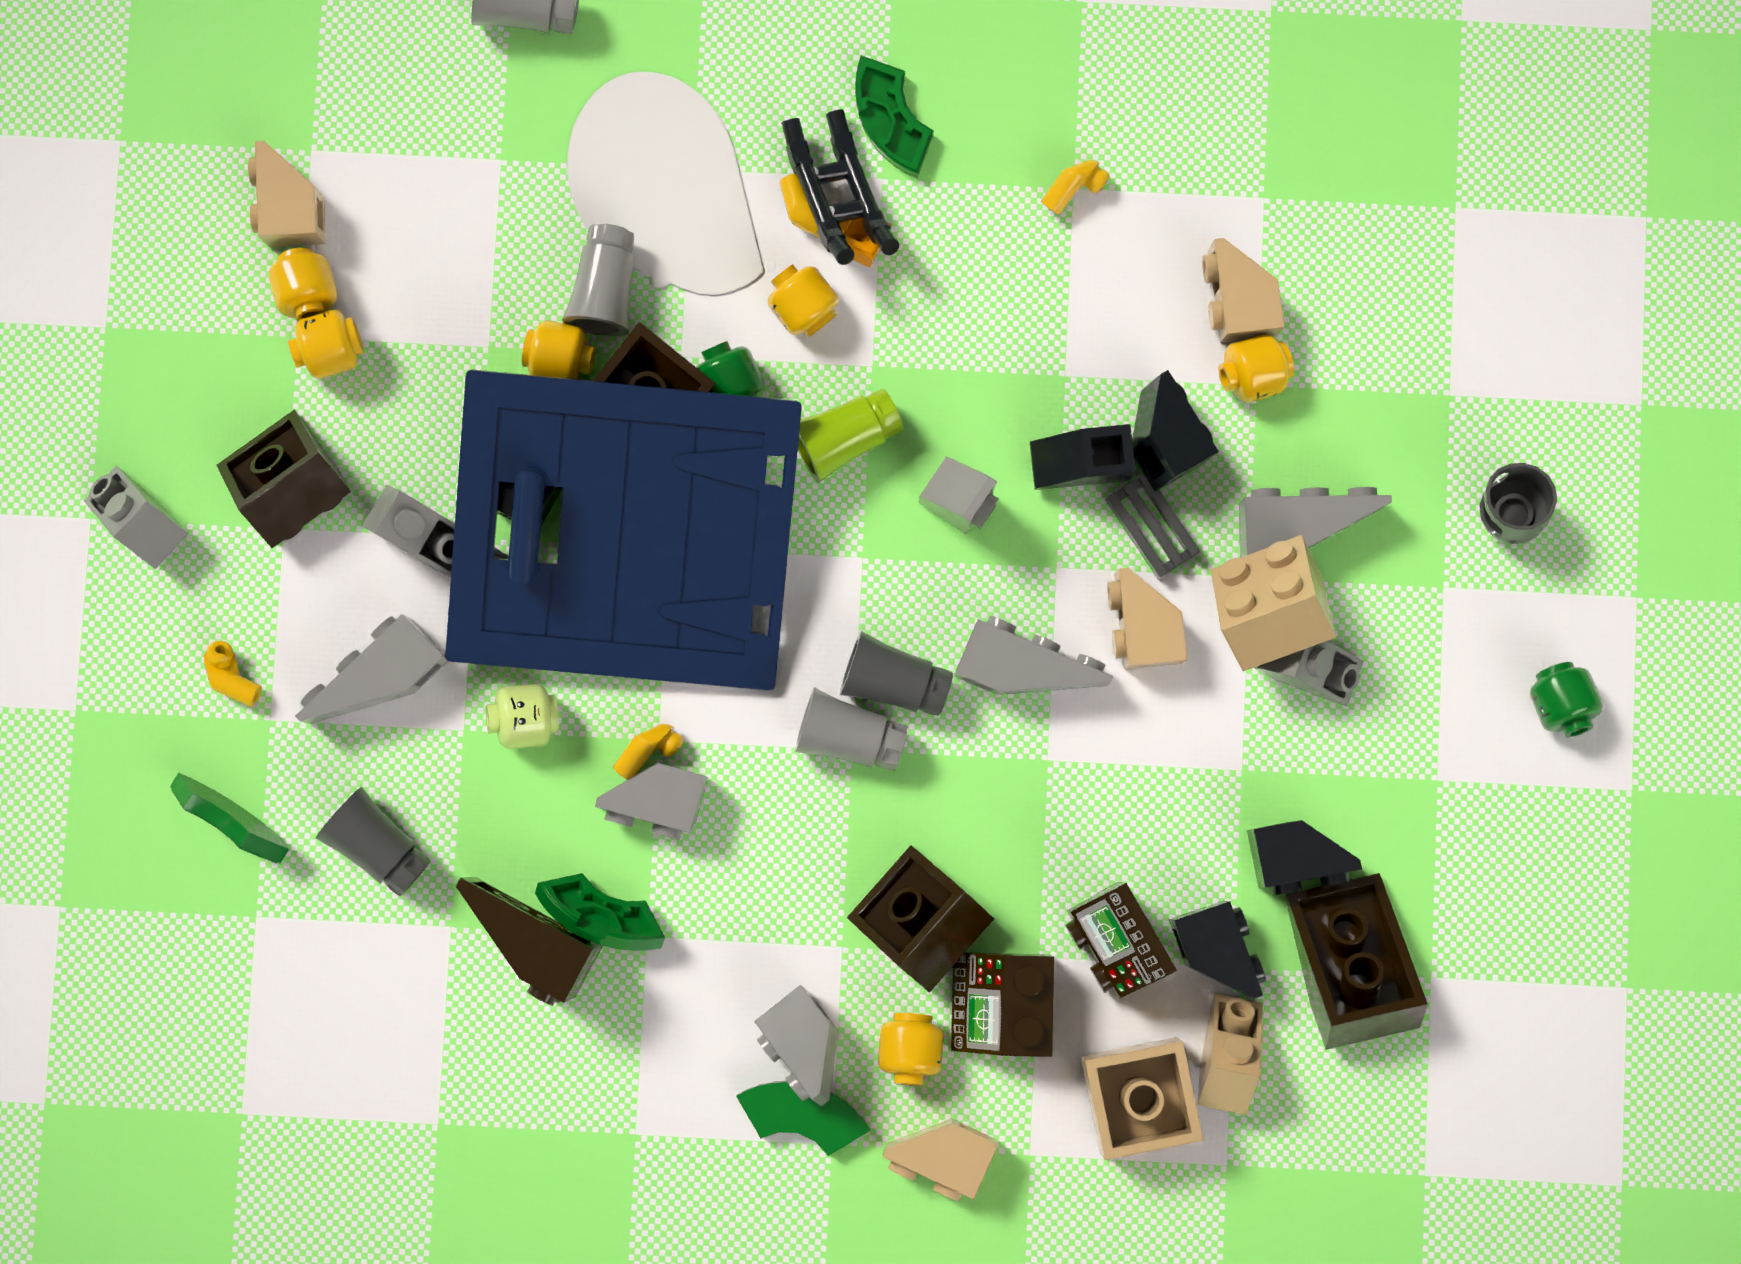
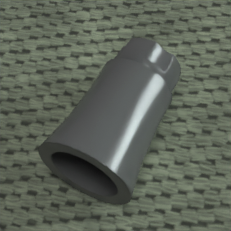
M860 631L843 677L839 695L878 701L913 712H917L919 709L923 712L939 716L947 700L952 684L953 672L932 666V661L906 653Z
M363 787L356 790L342 804L315 838L348 858L379 884L384 881V884L398 896H402L431 863V860L422 851L414 847L416 843L400 830L376 805Z

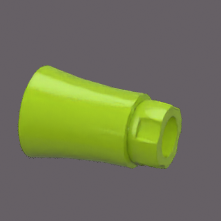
M885 389L877 390L866 397L861 395L832 409L802 418L800 420L798 452L811 476L817 483H820L843 465L885 443L886 438L902 431V419Z

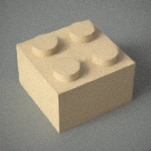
M1303 535L1286 541H1278L1268 548L1241 558L1231 559L1223 565L1210 569L1220 628L1242 671L1336 638L1323 576Z
M1174 1037L1080 1056L1099 1152L1104 1160L1204 1141L1182 1040Z

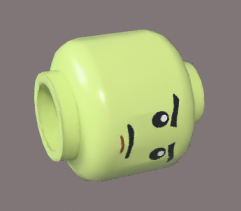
M539 684L501 687L496 693L495 704L486 705L488 734L497 733L500 744L506 749L546 745L551 734L558 733V708L555 695H548L546 689Z

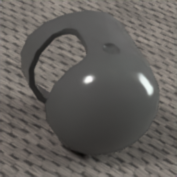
M1511 463L1497 469L1489 478L1480 502L1481 522L1487 532L1497 540L1509 544L1526 543L1536 538L1548 525L1557 503L1556 487L1550 476L1539 467L1527 463ZM1507 473V475L1495 481L1499 475Z

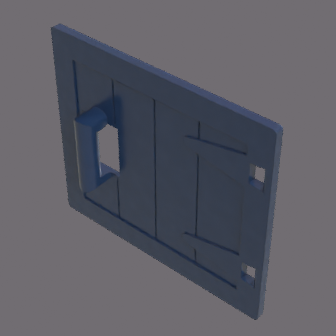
M468 370L465 376L445 651L446 660L459 663L773 690L776 684L802 410L801 402L788 399L487 370ZM768 455L785 456L782 486L765 483ZM500 481L514 483L508 559L494 558ZM546 486L563 487L557 564L538 562L543 494ZM754 605H771L768 635L760 632H751Z

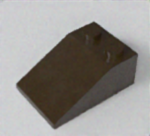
M1380 873L1351 879L1344 883L1320 886L1286 894L1285 900L1306 989L1325 1050L1421 1027L1428 1003Z
M460 877L456 888L518 978L530 984L527 993L551 1006L555 1002L560 1003L561 1001L565 1003L574 999L603 946L574 934L555 919L477 877Z

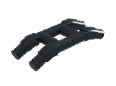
M844 109L834 110L826 114L831 134L830 141L837 162L813 166L814 161L811 157L807 140L804 138L800 118H792L781 122L793 173L797 175L817 225L818 235L826 250L834 256L839 264H849L854 259V251L846 241V236L841 230L839 223L862 218V224L867 235L873 243L878 245L883 254L893 255L896 253L900 246L899 242L891 232V226L886 221L883 212L879 209L857 156L858 152L854 144L852 132L848 128ZM846 179L855 200L829 205L821 184Z

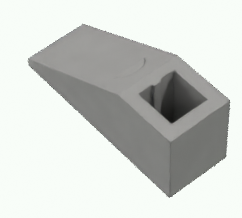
M386 485L362 526L451 578L455 523L402 491ZM495 548L494 558H509L507 554Z
M1320 487L1300 489V496H1281V490L1277 488L1251 490V497H1244L1239 502L1240 558L1268 548L1278 541H1286L1299 535H1303L1308 548H1311L1383 509L1392 502V495H1377V488L1375 487L1348 489V495L1329 496V489Z
M403 614L397 619L391 616L373 631L371 636L374 641L362 653L355 650L338 664L336 671L339 674L326 687L323 684H319L303 697L300 704L304 708L295 717L300 722L312 724L415 694L449 661L446 660L445 654L412 619Z
M989 616L987 622L977 619L954 673V677L997 695L1103 687L1110 684L1113 678L1112 675L1103 672L1106 666L1103 662L1083 654H1079L1077 660L1058 653L1061 645L1039 635H1034L1032 641L1014 634L1016 626L994 616Z

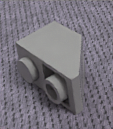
M946 456L920 494L918 503L964 534H967L972 525L981 529L994 511L999 499L993 495L997 481Z
M117 465L109 474L101 476L93 484L89 496L84 500L116 540L154 569L189 534L171 513Z
M1326 641L1254 667V669L1279 682L1348 706L1352 692L1359 682L1360 670L1364 661L1335 644Z
M657 763L597 797L595 807L606 810L604 820L632 827L634 819L637 818L653 823L651 833L679 840L682 831L692 834L694 832L709 777Z
M799 985L754 1021L763 1033L757 1038V1041L774 1063L780 1058L784 1061L792 1072L785 1079L803 1102L810 1097L814 1102L823 1106L830 1099L839 1030L812 994L802 985Z

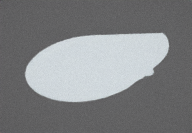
M639 71L615 77L595 91L585 103L573 126L567 156L570 194L587 230H589L592 224H612L633 232V267L641 271L644 276L651 277V283L656 288H664L670 283L697 294L718 295L732 292L756 280L763 272V267L736 155L724 123L709 102L683 81L655 72Z

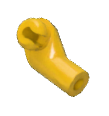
M1087 160L1066 168L1057 177L1041 202L1050 210L1060 215L1077 190L1083 186L1092 193H1099L1108 182L1109 173L1099 167L1100 163L1094 160Z
M790 174L780 180V187L789 220L799 229L820 238L817 232V225L797 175Z
M222 640L212 642L204 654V666L211 688L244 705L253 707L259 699L262 686L240 676L236 656L229 643Z
M664 723L636 735L618 758L613 768L620 776L629 780L637 775L650 755L657 749L665 757L675 755L683 745L684 738L673 730L674 726Z

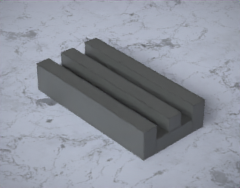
M1144 473L1117 492L1106 497L1105 501L1157 579L1168 574L1200 552L1160 490L1154 491ZM1140 488L1144 489L1184 549L1182 553L1179 554L1137 490ZM1126 497L1129 498L1169 558V561L1165 564H1162L1121 501Z

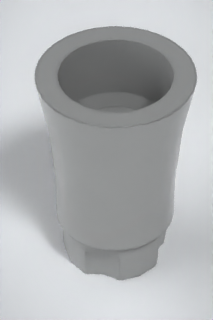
M473 0L471 23L474 26H504L550 33L552 30L562 34H572L579 0Z
M592 224L589 227L586 245L582 247L579 269L572 295L562 319L563 323L580 326L586 333L596 335L624 336L629 333L628 306L634 255L632 254L634 246L633 232L612 224Z
M814 687L804 713L794 752L827 756L870 768L874 764L878 767L895 771L903 751L908 726L898 722L887 721V716L851 705Z

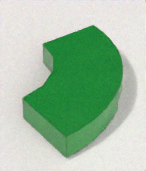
M861 55L856 73L855 97L862 127L872 145L889 163L902 172L918 179L934 136V130L919 122L907 107L903 92L905 71Z
M181 773L177 774L170 785L172 793L185 811L203 819L220 830L239 849L276 864H281L290 850L259 819L210 787Z
M583 873L538 882L535 895L542 906L557 922L574 934L593 943L614 949L644 951L662 948L665 936L646 900L625 901L610 897L593 887Z
M787 1081L759 1084L736 1095L760 1139L778 1132L798 1133L815 1141L829 1156L871 1131L855 1108L833 1092H830V1099L823 1106L814 1102L810 1097L803 1102Z

